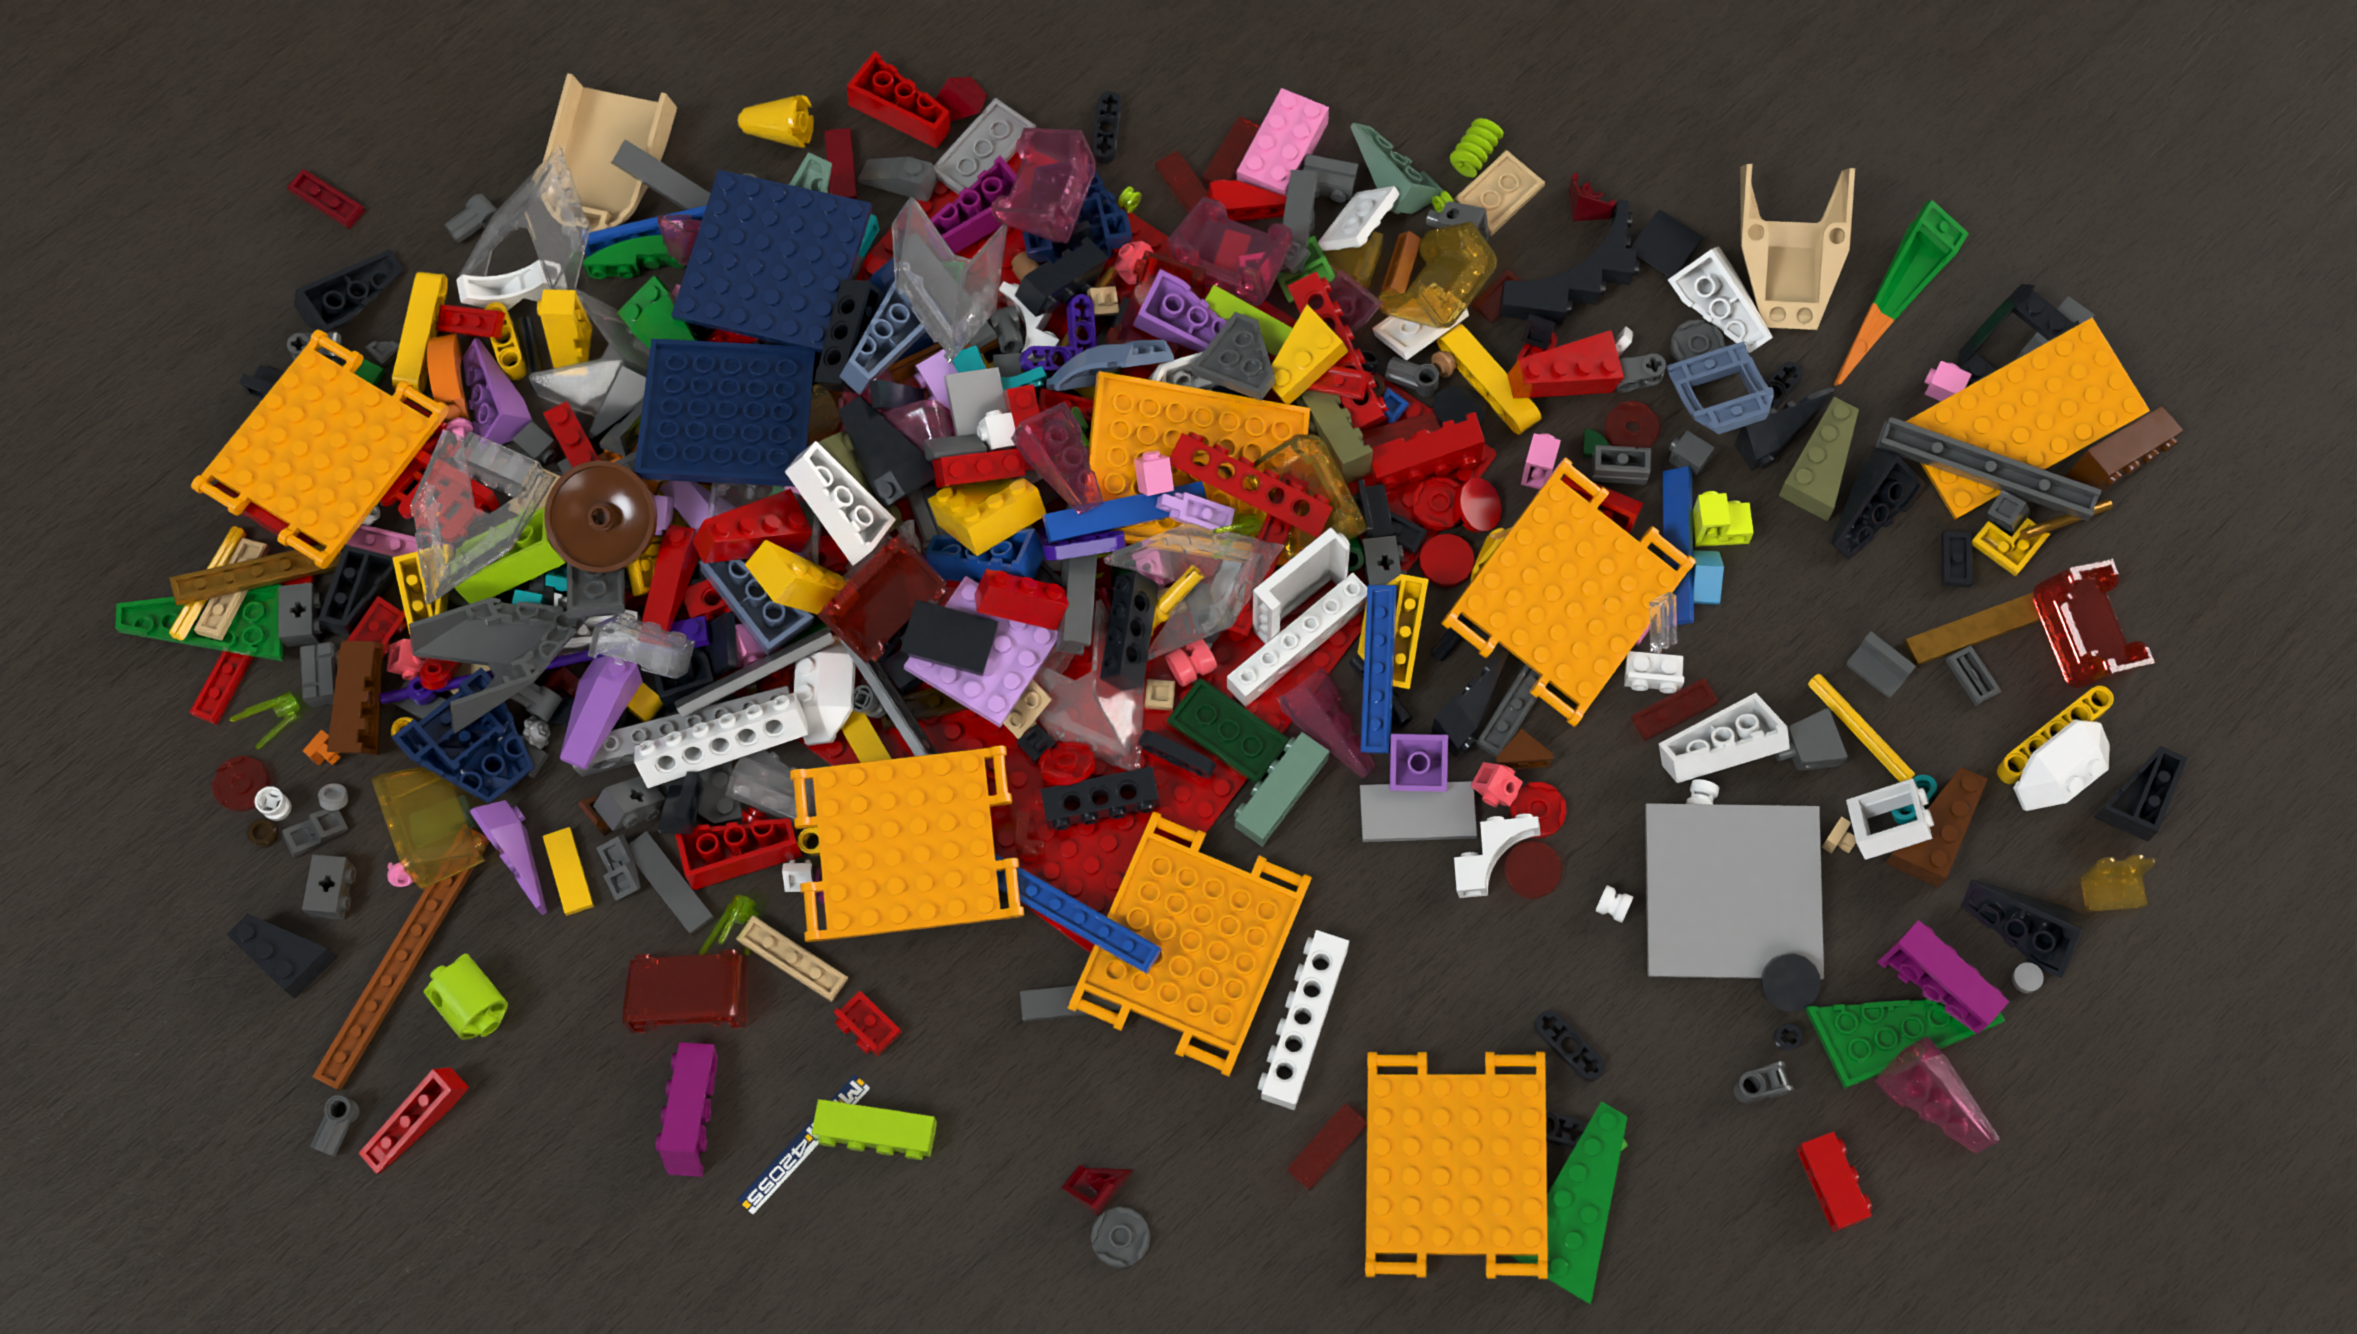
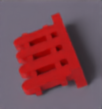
M421 449L379 501L383 506H391L396 500L400 501L398 511L406 519L412 518L417 512L422 514L419 518V523L425 531H431L439 524L443 527L440 530V536L445 543H453L459 537L464 539L467 535V527L477 516L482 518L485 515L484 508L494 513L500 506L492 490ZM414 480L418 481L419 483L407 496L403 494ZM435 492L440 494L428 508L423 506ZM456 504L461 506L450 520L444 518Z

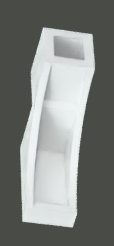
M537 260L521 270L504 275L478 277L462 274L456 279L461 303L485 308L487 305L497 302L503 304L507 311L523 298L537 302L542 300L543 289H564L560 266Z
M1003 281L999 288L1000 302L1007 306H1016L1017 314L1027 331L1022 352L1030 346H1059L1060 341L1053 333L1049 331L1043 332L1052 313H1045L1035 317L1014 296L1019 285H1011ZM1033 353L1027 357L1033 363L1045 361V356L1043 358H1034ZM1056 353L1052 356L1053 363L1058 357Z
M1519 814L1515 816V819L1505 820L1503 817L1495 816L1487 818V821L1480 822L1483 855H1478L1476 852H1466L1461 854V857H1454L1456 889L1459 898L1488 896L1490 875L1501 855L1519 841L1541 835L1538 816L1533 817L1531 814Z

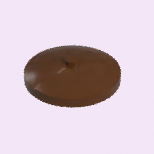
M601 460L585 462L565 472L552 487L544 512L546 533L555 551L572 566L594 573L619 571L632 565L642 557L654 538L658 518L656 502L647 483L630 468L615 462Z

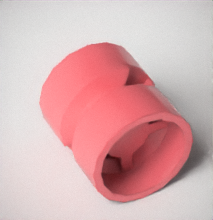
M1201 637L1187 643L1185 650L1178 648L1165 655L1172 674L1182 687L1197 680V674L1204 676L1217 669L1214 656Z

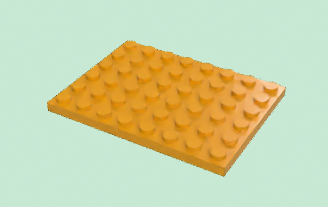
M1099 371L1096 376L1083 506L1142 494L1138 490L1134 459L1143 457V453L1149 451H1159L1160 454L1170 458L1181 434L1188 435L1189 431L1205 438L1203 443L1212 448L1214 444H1218L1230 450L1228 456L1236 460L1242 456L1254 462L1253 468L1262 473L1266 468L1280 475L1278 479L1280 481L1283 473L1287 472L1289 465L1296 459L1306 456L1310 408L1266 400L1260 401L1255 398ZM1205 451L1196 452L1193 456V462L1197 466H1205L1209 462L1208 453ZM1223 463L1219 466L1218 474L1221 478L1229 479L1234 475L1235 470L1231 464ZM1171 466L1174 487L1201 481ZM1253 475L1247 476L1243 481V486L1248 491H1255L1260 485L1259 479ZM1202 481L1207 500L1235 509L1228 537L1225 538L1177 522L1172 518L1115 530L1124 532L1125 543L1248 562L1267 513ZM1277 488L1271 489L1268 493V498L1271 502ZM1301 507L1298 511V516H1301ZM1292 526L1276 567L1281 568L1297 555L1298 528Z

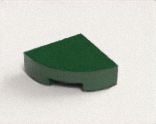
M1585 429L1583 457L1592 458L1595 445L1609 446V444L1598 432Z

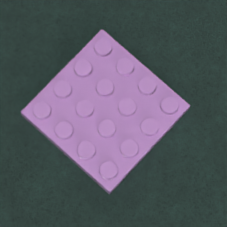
M965 576L945 607L998 621V627L984 675L979 676L909 657L904 665V669L998 727H1001L1055 647L1058 631L977 612L974 594L979 584Z

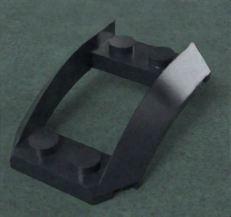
M2021 284L1960 349L1957 366L1961 370L1971 373L1967 382L1968 386L1997 371L1977 355L1976 352L2012 313L2016 314L2048 341L2080 324L2077 320L2073 323L2033 290L2036 285Z

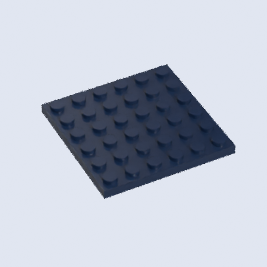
M718 170L671 314L672 318L682 322L822 353L823 344L830 325V318L837 300V292L840 289L842 279L851 280L873 208L870 202Z
M651 338L634 472L642 479L795 487L785 473V470L807 448L816 352L784 345Z

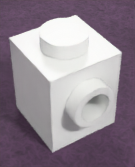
M1002 410L990 411L979 422L977 435L987 447L985 452L1014 449L1019 445L1011 412L1003 414Z

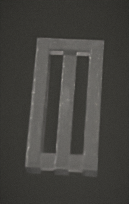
M1667 592L1649 602L1650 649L1657 654L1662 652V648L1665 650L1669 648V644L1675 645L1677 643L1676 595L1671 592Z

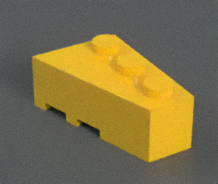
M543 289L542 300L537 302V313L542 320L555 374L587 375L592 325L576 291Z
M1308 304L1271 365L1276 381L1271 389L1288 405L1348 352L1343 341Z
M448 544L393 557L408 629L410 623L447 612L453 563V552Z

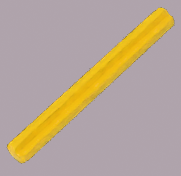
M236 526L231 527L207 569L229 564L241 539L246 537L244 529ZM208 599L185 604L169 631L172 638L180 641L185 639Z
M1821 674L1815 675L1809 681V687L1899 782L1914 777V772Z

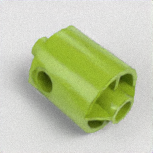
M463 954L448 967L444 965L439 966L431 973L432 981L425 988L424 994L460 1039L469 1040L478 1035L485 1037L499 1027L508 1007V1002L468 954Z

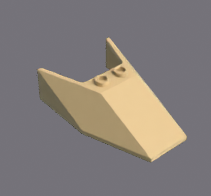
M1752 164L1743 165L1740 167L1741 248L1758 312L1767 328L1817 330L1850 250L1855 168L1841 171L1822 219L1818 223L1764 221L1760 217L1751 185Z

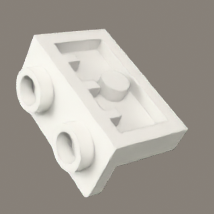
M1629 651L1626 655L1624 686L1631 687L1637 691H1645L1648 688L1659 689L1662 693L1681 691L1684 684V677L1682 676L1683 656Z

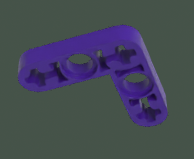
M1079 294L1073 297L1067 304L1069 346H1030L1021 353L1019 358L1020 365L1025 371L1042 366L1045 373H1056L1061 367L1053 363L1052 356L1054 353H1060L1064 357L1065 364L1077 354L1097 346L1094 305L1090 297ZM1079 302L1082 307H1085L1081 314L1080 309L1075 308V305ZM1080 317H1081V320H1083V321H1078V322L1075 321V320L1079 319ZM1077 327L1086 329L1088 332L1087 340H1080L1076 336ZM1033 353L1034 358H1043L1045 356V361H1038L1033 365V362L1028 360L1027 357Z
M1045 527L1038 529L1039 541L1046 560H1061L1121 550L1126 547L1123 531L1101 532L1049 544Z

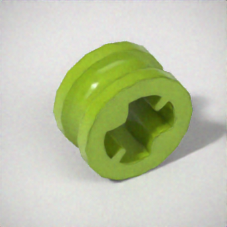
M1129 186L1120 195L1117 205L1119 208L1125 207L1127 213H1132L1138 206L1142 194L1138 191L1134 193V189Z
M1446 191L1441 192L1440 197L1437 195L1432 197L1433 206L1438 212H1442L1447 202H1454Z

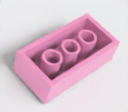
M1281 88L1237 170V181L1287 196L1291 170H1303L1307 154L1312 155L1328 124L1329 107Z

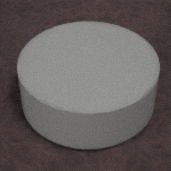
M341 784L325 785L318 793L320 806L326 810H339L348 803L347 789Z
M2022 963L2012 973L2013 985L2023 993L2035 992L2043 983V973L2033 963Z

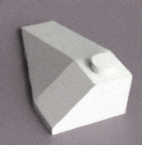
M1719 246L1711 249L1668 279L1686 305L1703 315V318L1708 322H1712L1734 342L1744 341L1747 352L1751 353L1773 338L1737 273Z

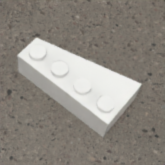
M817 441L800 453L785 470L787 476L852 566L872 552L896 520Z
M1757 693L1659 743L1662 766L1677 783L1790 749L1787 726Z

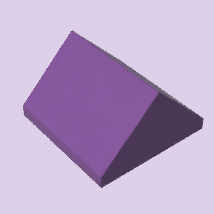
M1391 734L1390 791L1447 792L1448 735Z

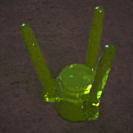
M1243 513L1235 514L1232 525L1215 528L1213 530L1215 534L1232 531L1233 535L1236 538L1239 537V539L1213 553L1212 557L1217 558L1242 544L1250 543L1252 536L1259 535L1260 524L1256 515L1249 514L1244 516Z
M290 690L276 698L246 708L244 712L230 717V721L235 722L272 707L279 718L283 715L285 716L276 727L256 744V749H260L288 723L297 719L295 712L301 709Z
M734 895L732 902L728 903L724 914L705 941L699 954H705L727 920L728 922L718 941L721 945L728 936L734 922L744 924L746 920H750L752 915L757 917L758 913L753 911L756 903L748 897ZM745 946L744 954L749 955L750 949Z

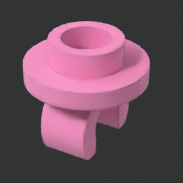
M462 417L449 421L446 426V433L453 436L454 440H459V443L463 446H468L467 435L473 432L472 422Z
M406 856L402 857L403 862L395 865L392 862L388 863L387 877L393 886H408L417 877L416 868Z

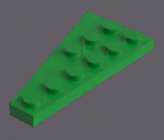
M282 584L248 590L222 641L198 635L194 630L210 599L207 600L185 639L182 641L172 638L169 634L171 627L185 604L176 606L174 597L117 603L115 628L119 633L283 661V642L278 637L279 586H282Z
M1929 999L1870 1002L1859 1005L1840 1004L1829 1007L1810 1006L1805 1009L1844 1089L1976 1035L1971 1029L1945 1012V1005L1942 1002H1931ZM2001 1012L1981 1032L2004 1023L2005 1020Z
M1602 1101L1547 1195L1548 1280L1591 1305L1627 1122V1116ZM1512 1256V1258L1522 1264H1538V1256Z

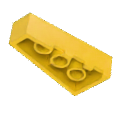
M767 540L762 543L745 564L774 603L842 621L862 598L855 589L857 585L849 577L836 574Z

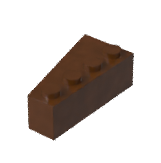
M2161 406L2087 450L2065 477L2103 491L2125 475H2130L2136 471L2144 462L2148 464L2153 461L2162 450L2165 453L2171 450L2178 443L2176 438L2184 430Z
M341 641L340 648L337 650L338 668L327 752L344 755H378L383 644L377 642Z

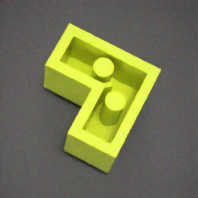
M1708 491L1698 495L1693 508L1694 547L1749 544L1753 536L1750 503H1741L1736 500L1728 502L1726 493L1718 494L1716 491Z

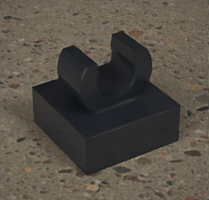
M1530 314L1521 342L1547 350L1555 322Z
M1038 724L1016 741L1017 746L1035 765L1039 762L1040 756L1046 749L1052 748L1053 750L1057 747L1056 742Z

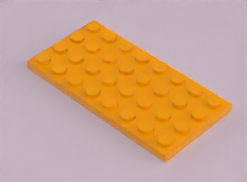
M2090 318L1905 422L2046 470L2145 415L2150 410L2094 319ZM1921 463L1954 520L1994 499L2001 492L2000 490Z

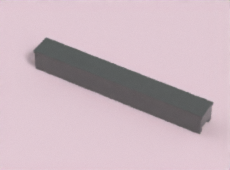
M1889 417L1884 422L1875 446L1876 448L2000 491L2004 490L2011 495L2089 521V518L2093 516L2097 499L2102 490L1893 417Z
M1088 451L1069 476L1066 510L1083 506ZM1097 554L1062 559L1060 586L1066 589L1069 606L1057 628L1056 652L1063 651L1083 655L1084 646L1089 647L1091 645Z

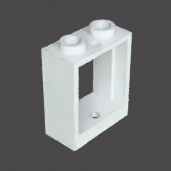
M1913 778L1846 800L1856 843L1865 860L1933 839L1930 827L1934 826V822L1929 809L1925 810L1924 805L1929 804L1924 789H1918ZM1914 804L1917 816L1916 821L1871 835L1867 818Z

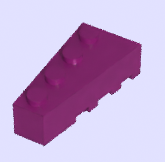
M1001 155L994 160V165L988 171L984 169L977 176L978 180L959 192V197L953 203L945 205L925 224L929 243L943 261L1027 212V208L1030 207L1031 201L1028 189Z
M1919 920L1901 935L1877 961L1884 968L1890 965L1900 972L1897 977L1906 984L1911 980L1923 990L1922 995L1931 1002H1942L1945 1005V1012L1976 1034L1989 1026L2009 1003L1998 988L1991 986L1980 976L1976 968L1962 960L1951 946L1942 942L1929 926L1922 924Z
M679 1042L677 1053L672 1054L671 1069L674 1072L672 1079H668L666 1085V1096L669 1098L667 1106H663L661 1111L663 1130L656 1137V1151L660 1152L668 1175L703 1177L704 1166L701 1165L699 1156L700 1151L706 1152L707 1147L706 1127L703 1125L704 1122H710L711 1101L707 1099V1095L712 1096L714 1092L718 1061L714 1044Z

